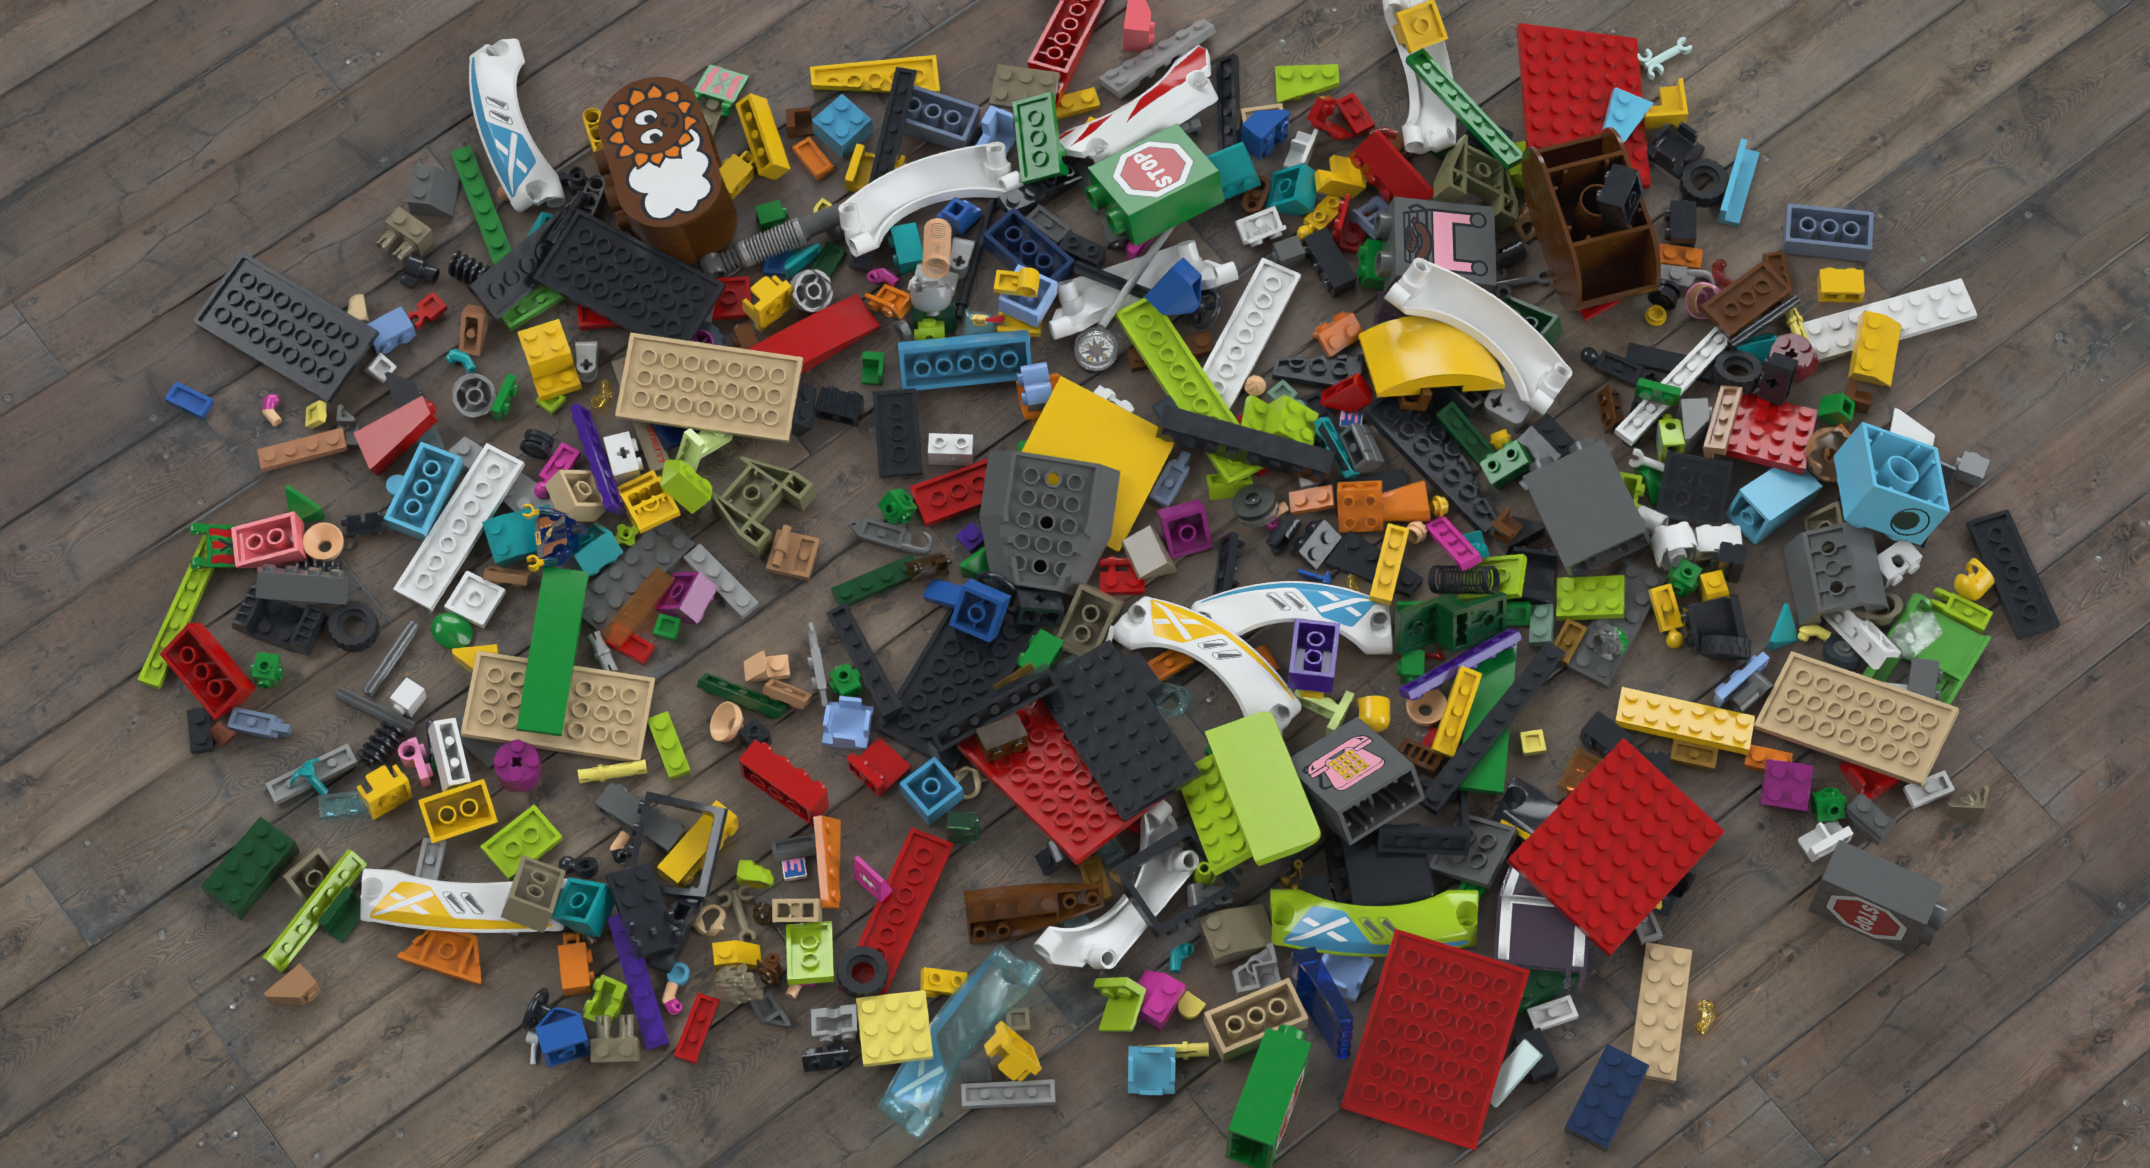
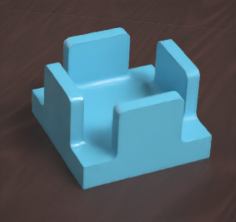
M1129 1046L1128 1093L1140 1095L1175 1094V1047Z

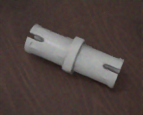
M594 632L596 640L592 634L588 635L587 639L602 669L610 671L609 669L611 668L613 672H618L619 669L611 656V650L605 644L601 632Z

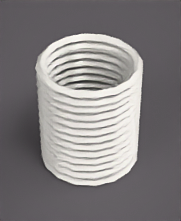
M1646 506L1639 507L1638 512L1648 534L1653 536L1656 527L1668 525V516Z

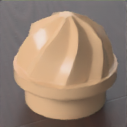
M1253 375L1246 379L1244 389L1248 395L1252 394L1258 397L1264 393L1266 383L1262 377Z
M1415 521L1407 525L1406 528H1409L1407 539L1411 543L1417 544L1425 540L1428 530L1423 522Z

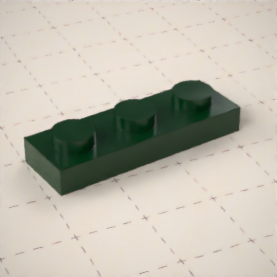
M1453 401L1435 415L1437 420L1477 466L1484 460L1486 455L1495 451Z

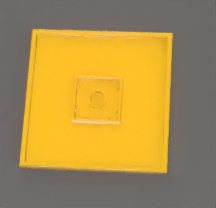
M1060 376L1021 452L1097 463L1120 471L1112 533L1106 545L1107 548L1119 553L1122 547L1121 542L1128 536L1175 442H1166L1161 438H1157L1158 426ZM1050 474L1047 476V482L1050 485H1057L1059 477L1056 474Z

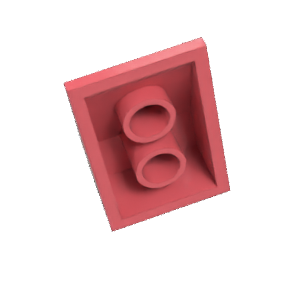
M1128 0L1123 32V51L1142 52L1149 49V45L1153 46L1155 22H1151V11L1146 0Z
M294 511L231 527L235 566L237 569L257 568V566L262 567L263 564L285 567L295 565L296 560H299L300 563L308 560V555L303 547L305 535L304 522Z

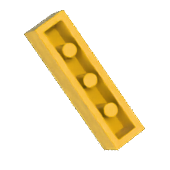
M750 93L735 105L758 174L777 180L791 169L767 99Z
M717 800L711 805L726 808ZM729 809L720 849L724 844L723 841L728 836L734 835L739 827L737 815ZM703 814L657 866L659 876L672 886L677 888L686 887V885L693 881V875L699 869L702 870L713 822L711 816Z

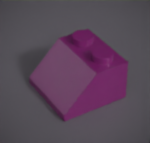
M1199 499L1157 510L1160 530L1172 559L1213 548L1205 507Z
M674 572L654 610L664 615L680 618L684 624H698L703 618L708 604L713 600L718 586L701 572Z

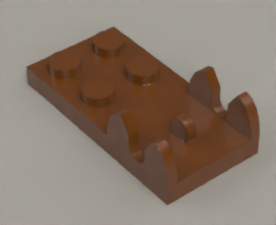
M1763 260L1702 304L1700 311L1730 339L1760 316L1773 310L1778 303L1781 304L1789 299L1793 289Z

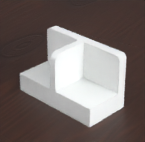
M1315 128L1312 135L1301 131L1297 132L1295 139L1291 141L1290 151L1283 164V169L1302 163L1308 165L1318 142V129Z
M1838 821L1825 824L1820 822L1814 830L1801 836L1798 839V843L1810 861L1814 862L1834 851L1839 840L1846 843L1850 842L1854 833L1849 826L1843 829Z

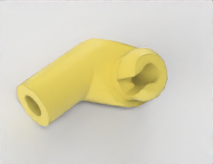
M1812 624L1802 626L1797 637L1806 642L1810 636H1816L1826 642L1832 632Z

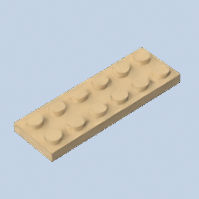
M1646 942L1631 1056L1650 1065L1645 1079L1675 1083L1692 950Z

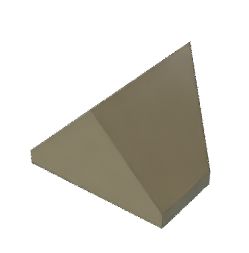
M1988 785L1983 786L1979 794L1975 790L1966 797H1959L1961 802L1955 805L1952 801L1948 802L1944 813L1977 825L1986 808L1989 794Z

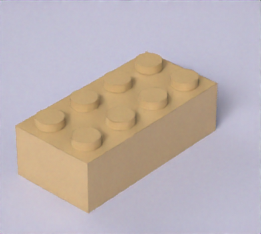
M1287 978L1205 1012L1204 1024L1222 1062L1258 1048L1267 1027L1277 1031L1279 1025L1284 1024L1301 1030L1307 1027L1308 1016L1290 978Z

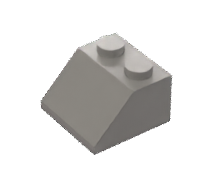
M1708 398L1681 399L1676 419L1681 420L1685 440L1684 453L1688 454L1704 438L1706 429L1709 428L1713 412L1712 406H1708Z

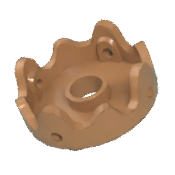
M1836 427L1821 428L1810 437L1807 443L1805 456L1807 457L1808 470L1816 479L1822 482H1837L1834 455L1850 437L1844 429ZM1828 449L1831 452V457L1829 460L1826 458V452Z

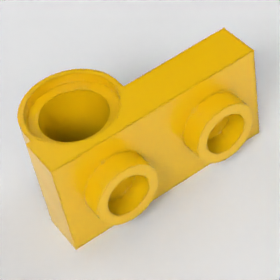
M1021 268L1019 272L996 270L994 293L1037 298L1040 274L1033 268Z
M924 967L921 969L920 991L925 990L926 997H938L940 995L956 996L967 983L968 973Z

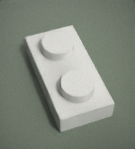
M1944 770L1927 777L1923 787L1909 784L1904 786L1903 791L1910 805L1915 809L1954 793L1955 788Z
M1570 995L1526 1010L1533 1030L1540 1027L1541 1031L1578 1019L1579 1016Z

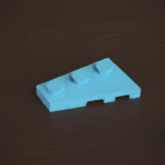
M1615 87L1610 97L1602 130L1613 127L1619 133L1624 143L1645 113L1653 105V102Z

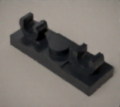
M1233 531L1220 538L1213 595L1232 590V588H1236L1240 584L1238 581L1233 580V575L1237 569L1236 559L1243 556V553L1239 552L1237 548L1245 546V543L1238 540L1239 534Z

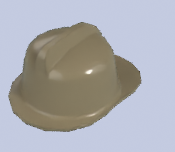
M1885 592L1889 608L1866 612L1864 606L1850 608V610L1859 617L1869 619L1876 626H1885L1896 619V615L1902 611L1903 602L1898 595Z

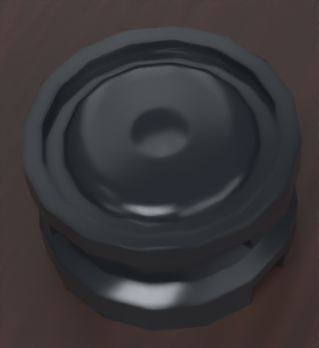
M1660 278L1658 289L1649 292L1647 298L1653 305H1659L1664 310H1673L1677 305L1682 290L1673 281Z
M528 429L525 431V440H522L519 446L520 450L530 457L541 460L547 459L550 455L549 449L554 445V439L540 430Z

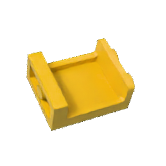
M856 144L845 177V189L848 191L858 192L868 185L875 154L865 152V145ZM901 155L900 160L897 159L895 169L907 164L906 156Z

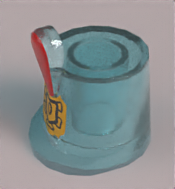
M964 309L963 336L994 333L995 325H1004L1005 317L1003 315L994 316L992 313Z

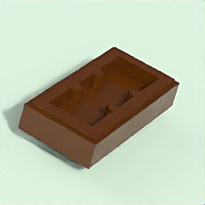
M1784 251L1763 253L1762 261L1764 260L1793 289Z

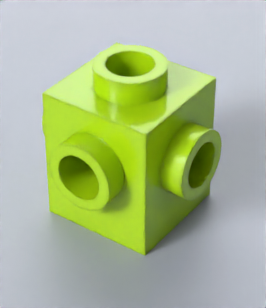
M931 318L924 319L922 322H918V329H914L915 341L945 338L944 321H935V319Z

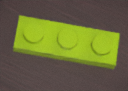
M668 711L648 718L649 728L669 780L691 773Z

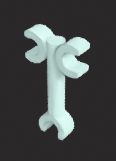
M1685 37L1679 38L1676 46L1652 58V52L1648 48L1645 49L1647 58L1641 57L1638 53L1639 64L1643 65L1645 70H1648L1647 76L1650 80H1654L1655 77L1652 71H1658L1660 75H1663L1664 68L1660 63L1679 53L1686 55L1691 52L1692 45L1688 47L1682 46L1686 42Z

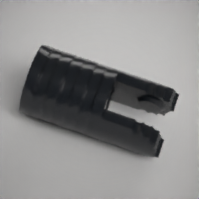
M1519 240L1499 249L1496 253V269L1503 266L1507 267L1527 257L1526 250Z
M1285 514L1269 536L1266 543L1271 547V552L1275 556L1285 549L1301 527V522L1295 516Z

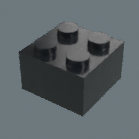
M1613 163L1611 170L1606 172L1605 184L1602 189H1599L1596 202H1598L1599 213H1601L1604 223L1628 229L1643 194L1642 183L1638 170Z

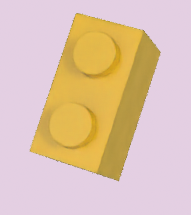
M1831 267L1820 269L1817 277L1818 302L1861 303L1865 294L1863 270H1857L1856 268L1834 269Z

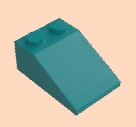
M549 504L534 507V509L551 511ZM525 509L483 521L482 524L495 563L499 567H504L527 559L530 555H537L534 519L549 516L538 515L533 516L531 519H525L522 514H530L532 512L531 509ZM549 517L551 521H555L554 517ZM550 527L540 529L541 543ZM552 535L549 537L546 544L555 541ZM560 543L556 545L553 549L559 548L563 545Z

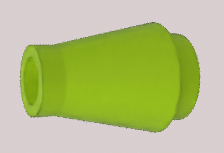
M1201 862L1194 870L1192 879L1194 883L1211 886L1215 881V875L1209 863Z

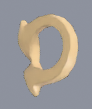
M965 766L953 771L956 774L954 779L958 783L964 779L968 772L973 773L976 788L972 794L964 795V800L976 797L981 790L982 783L987 781L981 772L974 768Z
M718 905L705 906L701 909L693 927L702 935L715 936L720 930H724L722 925L725 921L726 913ZM710 909L718 910L720 916L708 931L705 930L702 915Z

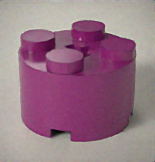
M515 739L512 742L506 743L497 751L493 759L494 768L500 784L506 790L511 792H527L539 783L542 766L539 755L532 745L520 739Z

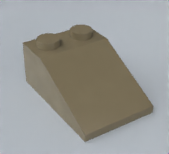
M1079 584L1056 636L1064 641V650L1080 657L1104 643L1107 639L1109 627L1117 623L1125 602L1088 584Z
M522 855L501 917L544 933L553 914L566 871Z
M1263 904L1220 910L1198 918V929L1214 968L1259 953L1266 948L1267 944L1272 943V926Z

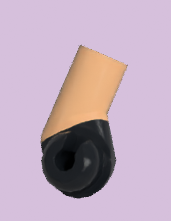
M624 831L619 833L610 846L612 858L618 864H624L628 860L624 846L630 839V836Z

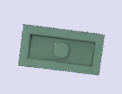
M1553 604L1531 605L1530 647H1542L1547 641L1553 643L1555 615Z

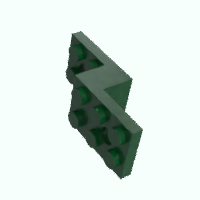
M1501 591L1464 603L1449 593L1395 611V652L1401 655L1433 643H1438L1453 653L1492 638L1506 630L1507 594ZM1417 623H1419L1418 626H1417V627L1415 628V630L1413 631L1414 626H1415Z

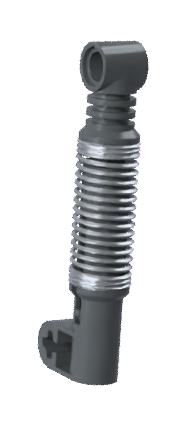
M838 203L802 218L799 216L791 219L788 223L785 222V225L783 223L781 226L778 225V228L775 226L774 229H767V233L766 231L760 232V236L759 234L756 237L753 235V239L752 237L749 240L746 238V242L742 240L735 243L734 247L731 248L732 251L728 249L726 254L723 251L721 256L718 253H709L700 259L703 273L713 278H724L727 275V270L731 272L732 268L734 270L737 269L736 266L748 268L754 264L756 265L754 258H756L758 263L760 262L759 260L763 262L762 258L766 260L768 256L770 259V255L774 257L773 254L775 253L777 256V252L781 254L780 251L782 250L784 253V249L788 251V247L789 249H791V246L795 248V244L798 246V243L803 245V243L809 242L811 237L825 231L831 241L844 239L845 233L840 225Z

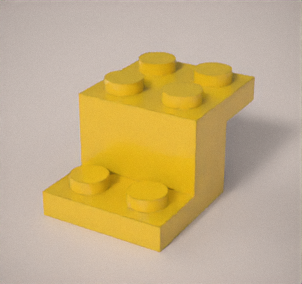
M559 319L517 332L540 401L582 389Z
M654 470L617 486L626 514L631 524L637 526L640 534L681 515L674 499L661 488L662 477H657Z

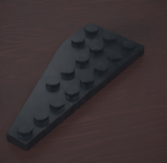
M1397 396L1379 397L1365 407L1361 414L1442 497H1445L1447 502L1476 531L1481 530L1483 536L1489 532L1497 516L1488 499H1484L1480 491L1481 486L1477 480H1474L1471 474L1472 470L1459 445L1453 441L1451 435L1435 417L1440 410L1430 399L1426 411L1401 409ZM1405 397L1406 402H1415L1410 397Z

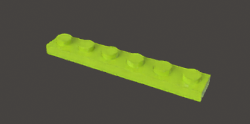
M348 849L262 958L278 972L282 973L318 928V919L344 887L351 886L367 863L352 850Z

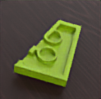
M1338 64L1275 66L1277 104L1282 103L1284 105V102L1293 99L1297 101L1302 99V96L1308 94H1318L1339 87Z

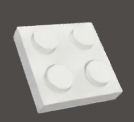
M466 571L444 608L446 611L458 614L467 621L484 629L506 594V590Z

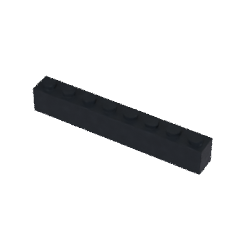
M1166 404L1164 405L1156 433L1157 438H1161L1166 442L1179 443L1187 448H1197L1209 454L1215 453L1231 460L1236 459L1246 462L1252 466L1258 465L1274 472L1279 471L1292 477L1308 479L1313 483L1326 484L1335 451Z

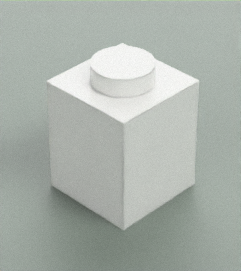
M407 677L390 697L393 710L401 716L405 714L410 718L427 699L425 689Z

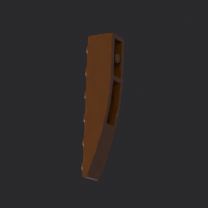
M1040 883L963 891L970 944L1016 939L1105 907L1102 884Z

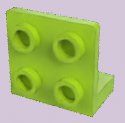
M1128 977L1096 978L1093 987L1101 991L1102 996L1108 998L1099 1030L1101 1032H1132L1136 1025L1146 988Z

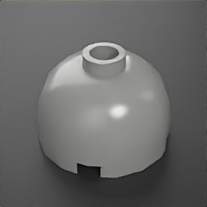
M817 269L804 270L796 274L790 282L792 286L790 295L792 304L804 312H818L825 309L830 304L833 296L830 278L824 272Z
M925 281L915 283V288L912 285L909 286L913 306L921 312H926L927 316L939 315V311L946 309L952 301V282L945 281V285H939V281Z
M477 373L466 374L460 377L454 383L451 391L455 408L463 415L471 418L487 414L496 399L493 383L485 376Z

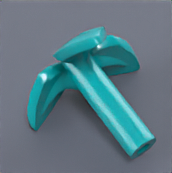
M310 759L302 764V767L293 773L290 786H293L298 777L303 776L321 796L325 795L328 789L315 776V768L313 764L320 762V759Z

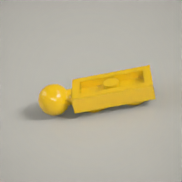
M1328 194L1313 209V212H1310L1304 218L1303 223L1305 225L1297 230V236L1300 241L1303 242V237L1314 233V231L1316 232L1325 227L1328 228L1338 218V208L1341 200L1339 197Z
M1671 583L1649 589L1648 592L1660 633L1668 631L1667 645L1672 649L1680 648L1684 643V637L1680 632H1677L1676 628L1682 627L1683 624Z

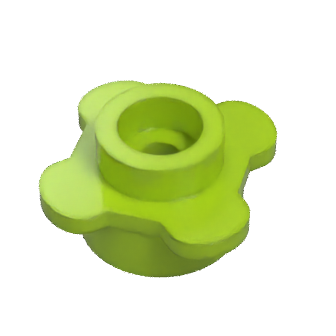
M625 524L618 525V533L615 536L617 543L631 547L635 543L636 534L639 532L636 526L627 527Z

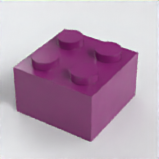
M1773 759L1765 760L1759 805L1806 812L1813 766Z

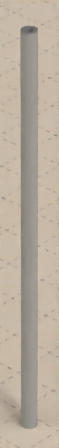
M1175 227L1159 234L1098 323L1099 329L1105 330Z

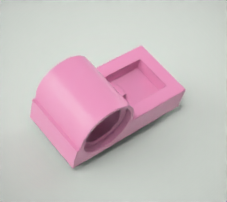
M416 737L408 739L398 748L401 762L407 768L416 767L423 788L432 784L429 777L433 776L430 763L425 764L423 757L427 756L424 744H418ZM408 752H415L412 757H405Z

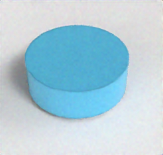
M397 474L388 478L386 488L392 497L395 496L404 476Z
M676 962L670 974L667 973L668 981L678 984V987L687 984L690 979L688 966L684 963Z

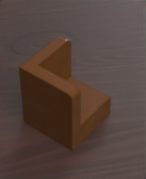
M811 107L785 109L788 138L813 136Z
M1849 380L1845 395L1855 402V412L1867 414L1872 394L1856 390L1858 381Z
M1509 507L1503 510L1492 523L1490 535L1506 546L1513 541L1523 527L1522 524L1509 516L1511 510Z

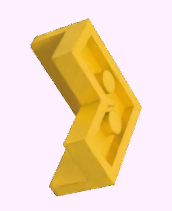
M1678 78L1677 86L1659 88L1661 106H1651L1647 113H1645L1644 125L1646 129L1662 128L1665 123L1673 124L1675 127H1678L1681 122L1686 123L1688 109L1683 78Z
M1333 155L1329 158L1331 172L1318 169L1314 173L1316 191L1343 198L1346 197L1347 193L1351 194L1350 199H1353L1366 188L1364 174L1360 169H1356L1351 164L1349 157Z

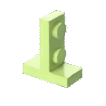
M690 428L683 434L676 460H682L686 465H690L697 471L700 459L730 442L733 435L701 431L696 434Z
M1298 689L1294 693L1302 707L1330 719L1326 736L1333 730L1341 727L1354 702L1355 695L1346 690L1338 705L1328 697L1323 699L1301 698V690Z

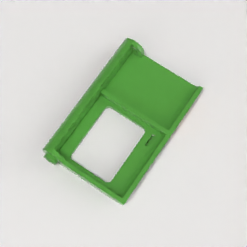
M1914 593L1886 636L1902 653L1898 658L1887 657L1879 669H1873L1868 665L1862 675L1886 682L1900 660L1910 664L1912 657L1940 661L1939 670H1943L1941 684L1937 683L1936 690H1940L1939 701L1950 705L1990 641L1991 636H1983L1931 609L1932 603L1928 598Z

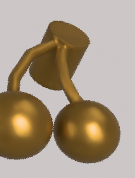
M1301 860L1293 862L1292 866L1295 872L1291 876H1281L1280 883L1282 886H1290L1292 884L1291 878L1295 876L1297 871H1299L1300 880L1302 879L1300 868L1303 866V862ZM1293 884L1291 889H1299V884Z

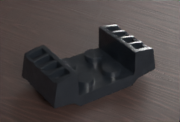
M251 584L232 622V629L284 650L310 656L328 620L325 612L310 604H307L304 609L282 600L256 598V585Z

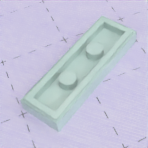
M1524 1039L1501 1065L1490 1101L1496 1108L1543 1056L1527 1040Z

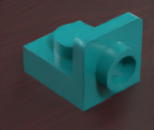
M1481 530L1462 534L1480 554L1481 559L1490 557Z

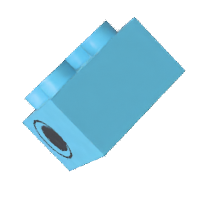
M1861 422L1835 453L1834 462L1844 520L1853 527H1867L1884 533L1892 540L1900 541L1903 539L1921 545L1950 512L1937 447Z

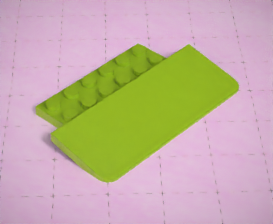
M1267 711L1258 712L1205 731L1213 753L1195 763L1202 776L1181 788L1210 868L1215 876L1252 856L1257 865L1261 866L1295 854L1318 841L1321 831L1272 713Z

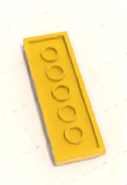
M1622 687L1615 723L1626 729L1748 755L1755 716Z

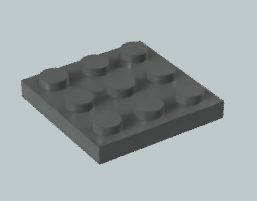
M1458 811L1449 827H1460ZM1469 815L1471 831L1469 855L1435 854L1430 862V869L1432 873L1490 889L1519 831L1513 826Z

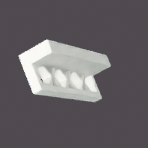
M1850 609L1821 615L1873 669H1879L1887 657L1898 658L1902 653L1869 619L1855 615Z

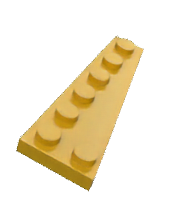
M936 55L810 67L812 89L890 93L896 67L917 70L916 86L940 93Z

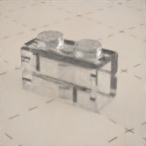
M1917 611L1909 616L1910 621L1903 622L1895 627L1896 631L1889 638L1902 652L1899 656L1900 658L1915 657L1943 635V631L1940 625L1936 623L1937 620L1931 611L1923 613L1922 611Z

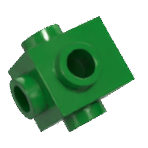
M903 489L889 490L877 504L883 512L885 519L891 524H905L909 522L913 517L912 514L917 509L912 498Z
M1682 558L1678 566H1672L1666 578L1670 579L1667 584L1671 583L1674 594L1685 599L1689 591L1694 593L1700 582L1696 579L1702 568Z
M257 652L255 663H252L250 666L249 675L252 677L254 684L259 688H277L279 680L283 679L284 668L282 667L283 663L280 655Z
M849 663L838 665L829 673L831 681L828 684L833 694L838 693L839 696L856 697L863 693L861 683L859 682L862 678L856 668L852 669Z
M1828 787L1822 791L1811 793L1812 814L1818 822H1835L1840 818H1845V809L1848 806L1847 799L1837 788Z

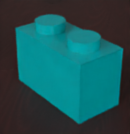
M916 223L891 227V236H887L889 248H894L895 254L892 255L894 267H899L900 274L916 271L917 264L923 263V250Z

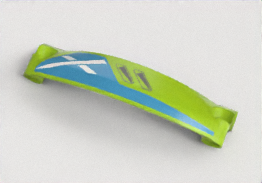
M1270 889L1272 943L1278 946L1326 954L1387 957L1396 928L1457 948L1472 947L1477 944L1478 890H1448L1432 898L1403 905L1359 906L1326 900L1300 889Z

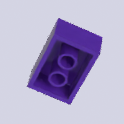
M1295 618L1287 688L1324 693L1333 692L1340 623Z

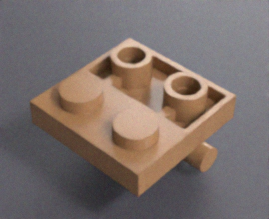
M783 525L782 530L777 529L766 572L809 581L819 549L820 538L790 532L791 526Z

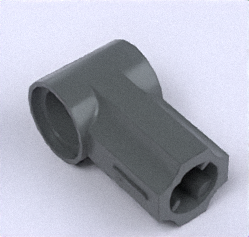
M1756 670L1746 679L1744 685L1729 697L1728 702L1736 712L1743 713L1758 699L1762 700L1771 692L1774 685Z
M1202 883L1188 885L1186 887L1188 910L1226 887V885L1206 886ZM1232 897L1225 902L1222 899L1216 901V907L1232 906Z

